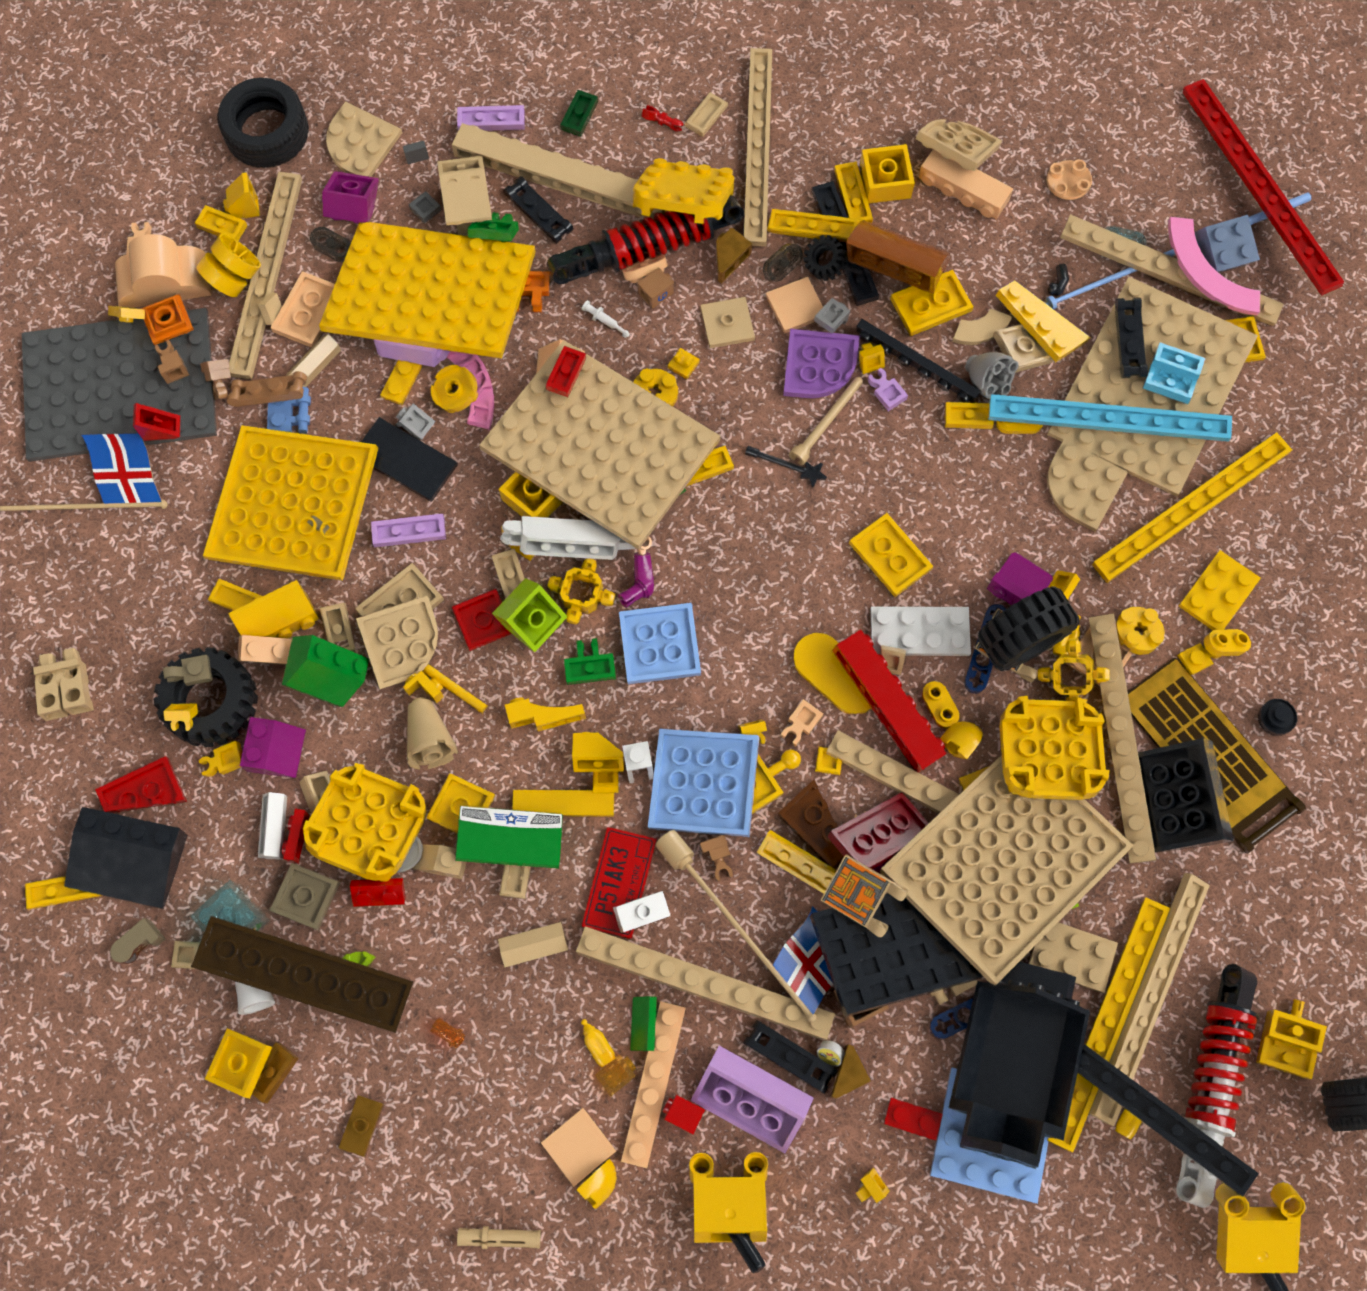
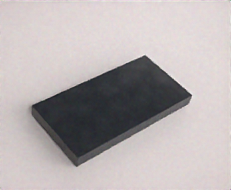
M380 417L361 441L362 443L376 444L378 447L374 469L430 502L434 500L458 466V463Z

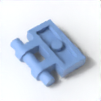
M302 387L304 393L301 399L268 403L267 429L292 432V426L298 425V432L306 434L308 432V425H310L308 406L311 405V397L309 396V389ZM293 406H299V414L293 416Z

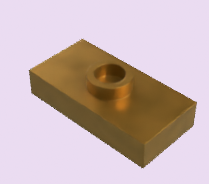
M275 1042L252 1095L262 1103L268 1104L299 1058L284 1045Z
M360 1095L357 1096L339 1149L362 1157L366 1156L384 1106L383 1103Z

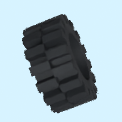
M821 235L820 240L814 238V244L809 243L807 246L810 249L804 251V254L807 256L803 257V261L806 263L804 264L805 267L819 280L828 281V277L831 280L836 279L834 274L840 276L842 273L839 270L841 268L845 270L846 265L844 262L848 263L845 247L831 235H827V237ZM828 250L832 251V260L824 266L819 265L818 260L821 254Z

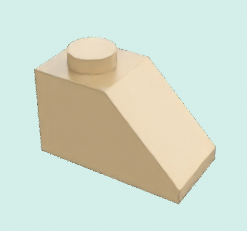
M422 844V856L413 867V870L463 879L467 862L455 861L456 848Z

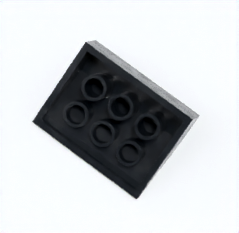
M1200 738L1138 752L1155 853L1234 841L1213 741Z
M82 807L73 830L64 887L164 909L188 835L177 827Z

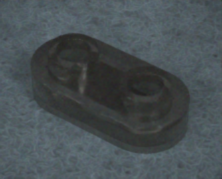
M326 227L315 228L310 234V241L315 250L335 261L344 262L351 244L348 239ZM321 239H326L324 243H319ZM340 249H344V250H345V251L342 252V253H338V251H339Z
M787 243L776 251L764 263L763 274L765 278L776 282L785 278L801 263L803 258L801 247L797 244Z

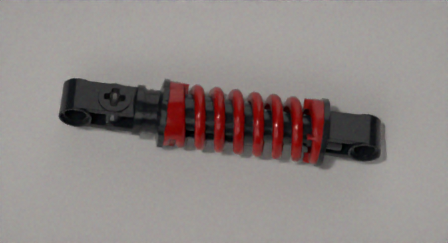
M730 195L723 207V217L719 220L713 217L704 218L703 224L694 223L695 214L666 210L665 215L657 212L653 219L646 216L643 218L642 223L637 220L633 221L631 228L626 224L621 225L619 232L617 227L602 230V239L596 242L592 240L586 245L577 246L566 252L551 256L547 261V268L557 284H566L572 280L587 277L595 272L600 273L608 267H612L618 273L620 270L627 268L626 265L631 267L633 265V258L637 257L638 262L642 263L645 260L644 254L648 253L650 259H654L656 257V250H659L662 255L667 254V246H671L673 251H677L679 248L677 239L679 238L684 247L690 245L688 235L691 234L696 243L701 242V237L703 241L714 239L715 230L740 222L744 216V210L736 198Z

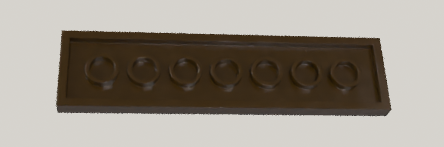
M210 916L191 965L192 968L394 1033L397 1031L414 982L214 916Z

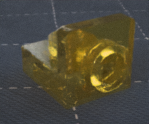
M619 1054L595 1076L610 1097H612L636 1077L633 1071L637 1068L628 1056L623 1059Z

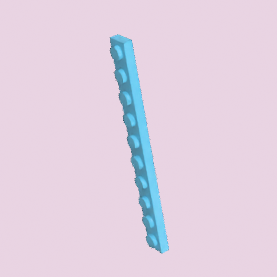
M991 394L988 420L1226 442L1230 441L1232 434V416L994 394Z

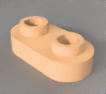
M656 255L654 259L649 257L642 263L636 262L631 267L626 266L627 268L622 269L625 280L636 283L657 268L664 272V268L668 264L665 255Z

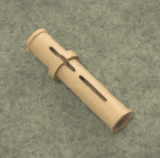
M483 1226V1229L459 1228L457 1234V1246H481L482 1249H488V1247L540 1249L541 1230L489 1229V1226Z

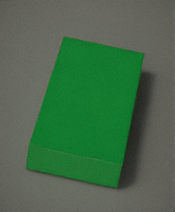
M633 997L630 1051H654L657 997Z

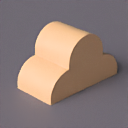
M148 234L134 238L129 243V254L119 257L115 262L118 306L132 308L147 306L180 294L182 300L211 296V285L200 275L196 268L206 253L193 246H177L172 239L162 235Z

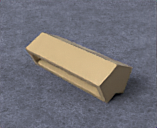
M324 334L285 376L293 375L296 371L303 372L307 375L306 384L303 387H307L341 351L339 344L329 334Z
M561 922L498 939L504 967L568 950Z

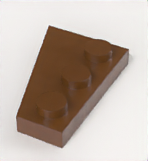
M814 779L778 812V816L824 863L834 868L844 856L827 836L838 825L835 823Z

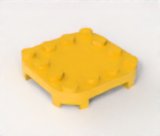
M662 158L655 159L653 164L645 169L634 185L633 208H640L641 215L650 216L654 209L695 214L694 223L701 224L704 223V218L713 217L719 220L723 217L724 205L730 195L734 193L733 170L726 167L720 169L711 168L705 164L695 166L683 161L672 163Z
M1021 696L1010 703L1000 719L1002 769L1009 792L1022 797L1038 799L1084 800L1095 797L1109 778V770H1106L1102 734V725L1105 721L1102 713L1099 714L1094 707L1086 703V699L1077 698L1075 701L1029 700L1028 696Z
M355 763L354 766L344 767L339 771L335 770L331 774L330 782L309 821H305L303 831L306 849L317 859L365 879L386 882L402 866L424 823L426 816L425 800L416 786L410 784L408 787L368 771L363 764Z

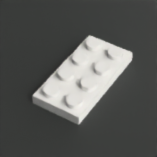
M969 607L870 608L871 639L874 644L873 648L878 654H880L881 646L884 645L905 649V656L971 655Z

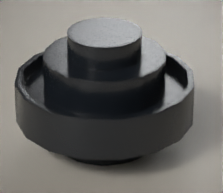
M1283 699L1267 701L1258 712V722L1261 728L1273 736L1288 734L1295 728L1298 721L1295 708Z

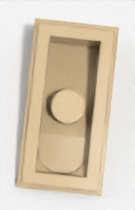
M343 602L320 608L327 640L334 644L335 642L348 639L349 646L344 648L350 651L356 650L346 603Z

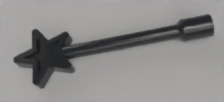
M749 445L746 449L745 454L748 456L759 457L803 473L800 475V478L809 479L811 487L815 486L817 480L827 479V476L820 472L823 466L822 463L813 467L806 462V468L760 452L759 449Z

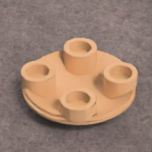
M1065 160L1051 165L1046 181L1049 190L1055 196L1065 200H1074L1084 196L1090 190L1092 175L1083 160Z

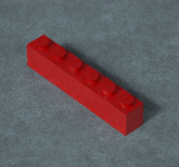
M860 629L838 643L832 652L911 767L919 773L947 754L944 750L945 745L939 737L934 736L930 730L931 725L929 721L918 713L913 698L906 695L902 690V683L899 678L891 674L887 668L888 663L886 659L875 651L870 636L864 634Z

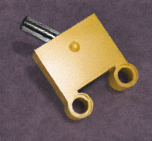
M759 1152L750 1153L744 1159V1177L713 1178V1159L706 1153H697L692 1156L689 1163L690 1181L694 1184V1243L733 1242L751 1273L760 1272L766 1266V1263L753 1242L767 1241L765 1181L768 1175L767 1158ZM758 1166L762 1171L755 1173L750 1171L749 1168ZM698 1167H705L706 1169H708V1171L705 1173H698L695 1171V1169H697Z
M1282 1182L1276 1184L1270 1193L1271 1199L1277 1207H1249V1202L1245 1196L1241 1197L1224 1183L1221 1184L1215 1193L1216 1200L1219 1203L1217 1261L1225 1273H1260L1270 1291H1289L1280 1273H1298L1301 1215L1306 1208L1304 1200L1292 1185Z

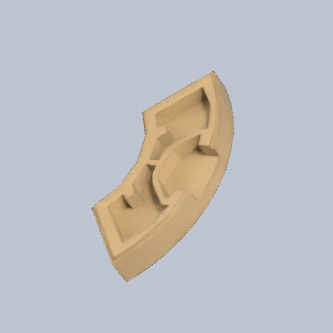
M990 309L987 315L979 320L967 321L961 319L952 342L963 345H978L995 339L993 336L995 331L1007 328L1013 316Z

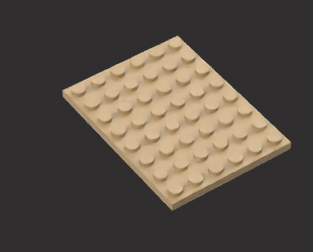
M1128 277L1118 298L1132 300V298L1140 297L1142 300L1141 313L1148 371L1160 342L1205 358L1189 404L1143 389L1146 378H1138V376L1121 378L1115 304L1065 401L1219 415L1258 335L1134 278ZM1125 310V315H1132V310ZM1136 362L1129 363L1130 366H1137ZM1051 426L1047 434L1061 442L1066 440L1126 470L1128 474L1177 497L1206 441L1204 439Z
M563 340L479 445L480 450L639 550L719 443L721 436L586 354V361L569 397L546 390L545 385L563 347L567 346L581 351Z
M1001 755L885 864L880 872L892 882L907 888L908 894L906 899L991 984L997 985L1134 845L1085 799H1038L1010 793L1003 776Z

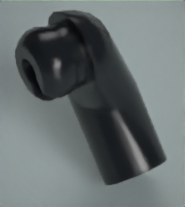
M1066 264L1056 266L1057 282L1049 284V295H1056L1057 297L1063 294L1069 281Z

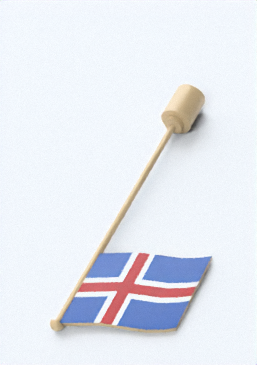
M138 433L82 435L89 450L94 479L104 503L0 506V511L162 507V509H165L168 504L160 497L153 479L148 450L144 440Z
M671 830L663 835L655 846L674 870L688 869L809 1018L807 1021L814 1022L817 1018L816 1014H814L825 993L833 985L810 919V915L817 912V910L812 906L805 922L784 944L772 965L693 869L691 864L693 863L694 852L675 830Z

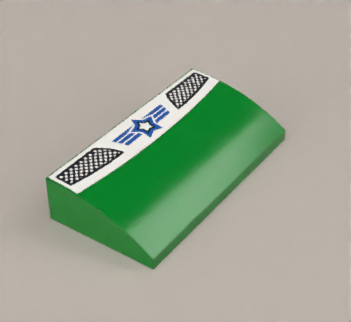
M460 806L455 861L559 869L562 814Z

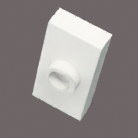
M663 891L613 907L621 933L670 916Z

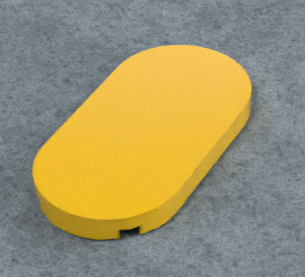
M813 633L803 637L794 650V664L798 673L842 712L847 714H863L871 710L870 705L832 652L838 642L833 637L823 633Z

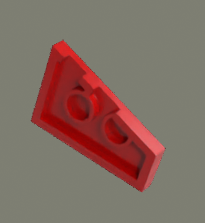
M167 756L95 789L104 812L108 813L187 802Z

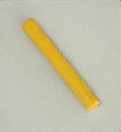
M428 664L424 668L423 673L431 678L434 677L443 687L480 713H483L488 705Z

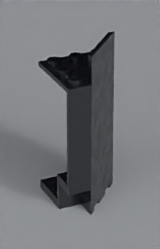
M1018 962L997 985L991 984L989 981H977L948 1107L967 1115L960 1143L961 1148L981 1152L992 1157L1036 1169V1167H1039L1044 1138L1049 1137L1064 1141L1090 1010L1080 1007V1002L1072 999L1076 981L1075 976Z

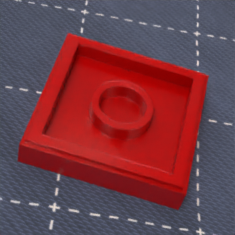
M497 588L452 606L469 651L512 634L492 614L502 603Z

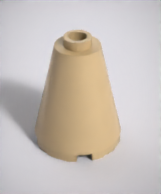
M423 697L414 699L408 705L407 714L408 764L415 769H420L419 765H428V769H432L451 762L454 759L453 754L458 753L457 746L435 706L429 699Z

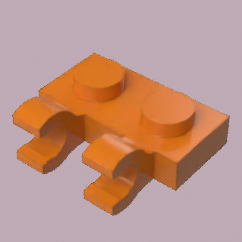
M530 271L522 296H532L531 305L533 306V312H542V296H549L550 272Z

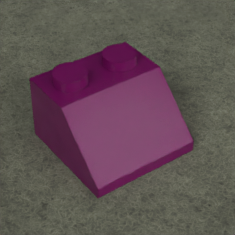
M334 171L322 191L323 217H329L333 220L353 221L356 224H359V222H369L373 215L379 178Z
M250 717L240 767L252 773L296 778L306 730L276 720Z

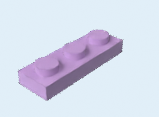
M524 105L457 107L458 130L462 123L475 125L485 131L525 130Z
M443 514L371 522L374 548L446 539L445 518Z

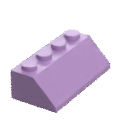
M718 1046L691 1101L779 1151L786 1153L802 1125L814 1098L725 1048Z

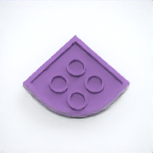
M790 329L783 396L821 398L831 395L844 387L856 368L859 335Z

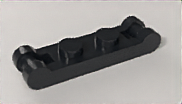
M522 176L515 180V184L512 186L508 185L503 189L504 194L556 244L562 240V236L565 233L569 234L574 230L572 224L567 219H564L528 185ZM522 190L524 194L519 197L517 193ZM556 224L559 225L557 229H553Z
M1140 297L1132 298V300H1125L1124 298H1116L1115 300L1122 379L1130 378V376L1146 378L1148 374L1141 313L1142 300ZM1125 310H1132V315H1125ZM1136 362L1137 366H1130L1129 364Z
M756 1020L752 1026L754 1030L749 1037L746 1036L743 1044L825 1094L829 1088L827 1084L831 1077L835 1078L838 1070ZM763 1034L770 1038L766 1046L758 1043ZM816 1067L822 1071L818 1080L811 1076Z

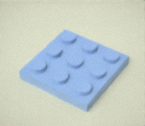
M692 603L619 612L628 684L701 675Z

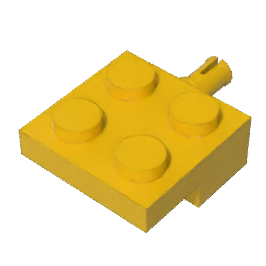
M1293 999L1291 1014L1275 1009L1267 1011L1256 1063L1309 1080L1313 1077L1317 1053L1322 1052L1327 1026L1302 1018L1305 1002Z

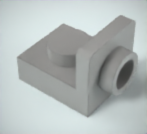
M831 298L815 315L814 321L833 334L842 323L845 325L848 322L850 310L842 302Z
M412 404L408 408L404 406L396 415V418L399 420L395 426L398 428L402 426L415 438L422 440L436 421L415 404Z

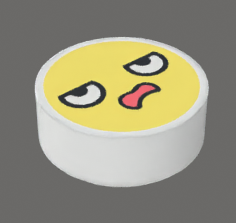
M823 1041L817 1050V1055L827 1064L839 1066L844 1059L845 1052L839 1044L833 1041Z

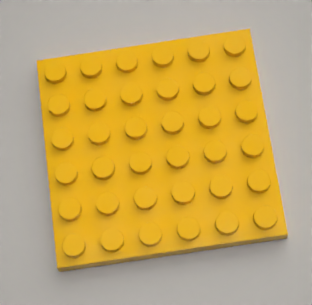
M241 425L203 557L207 560L343 581L376 460L377 445ZM313 515L323 522L320 526V532L316 529L317 524L312 518ZM309 520L313 521V527L307 523ZM328 525L330 528L324 534L323 529Z

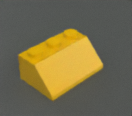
M297 580L228 613L241 636L289 639L293 632L299 629H309L315 625V621L319 620L307 593Z

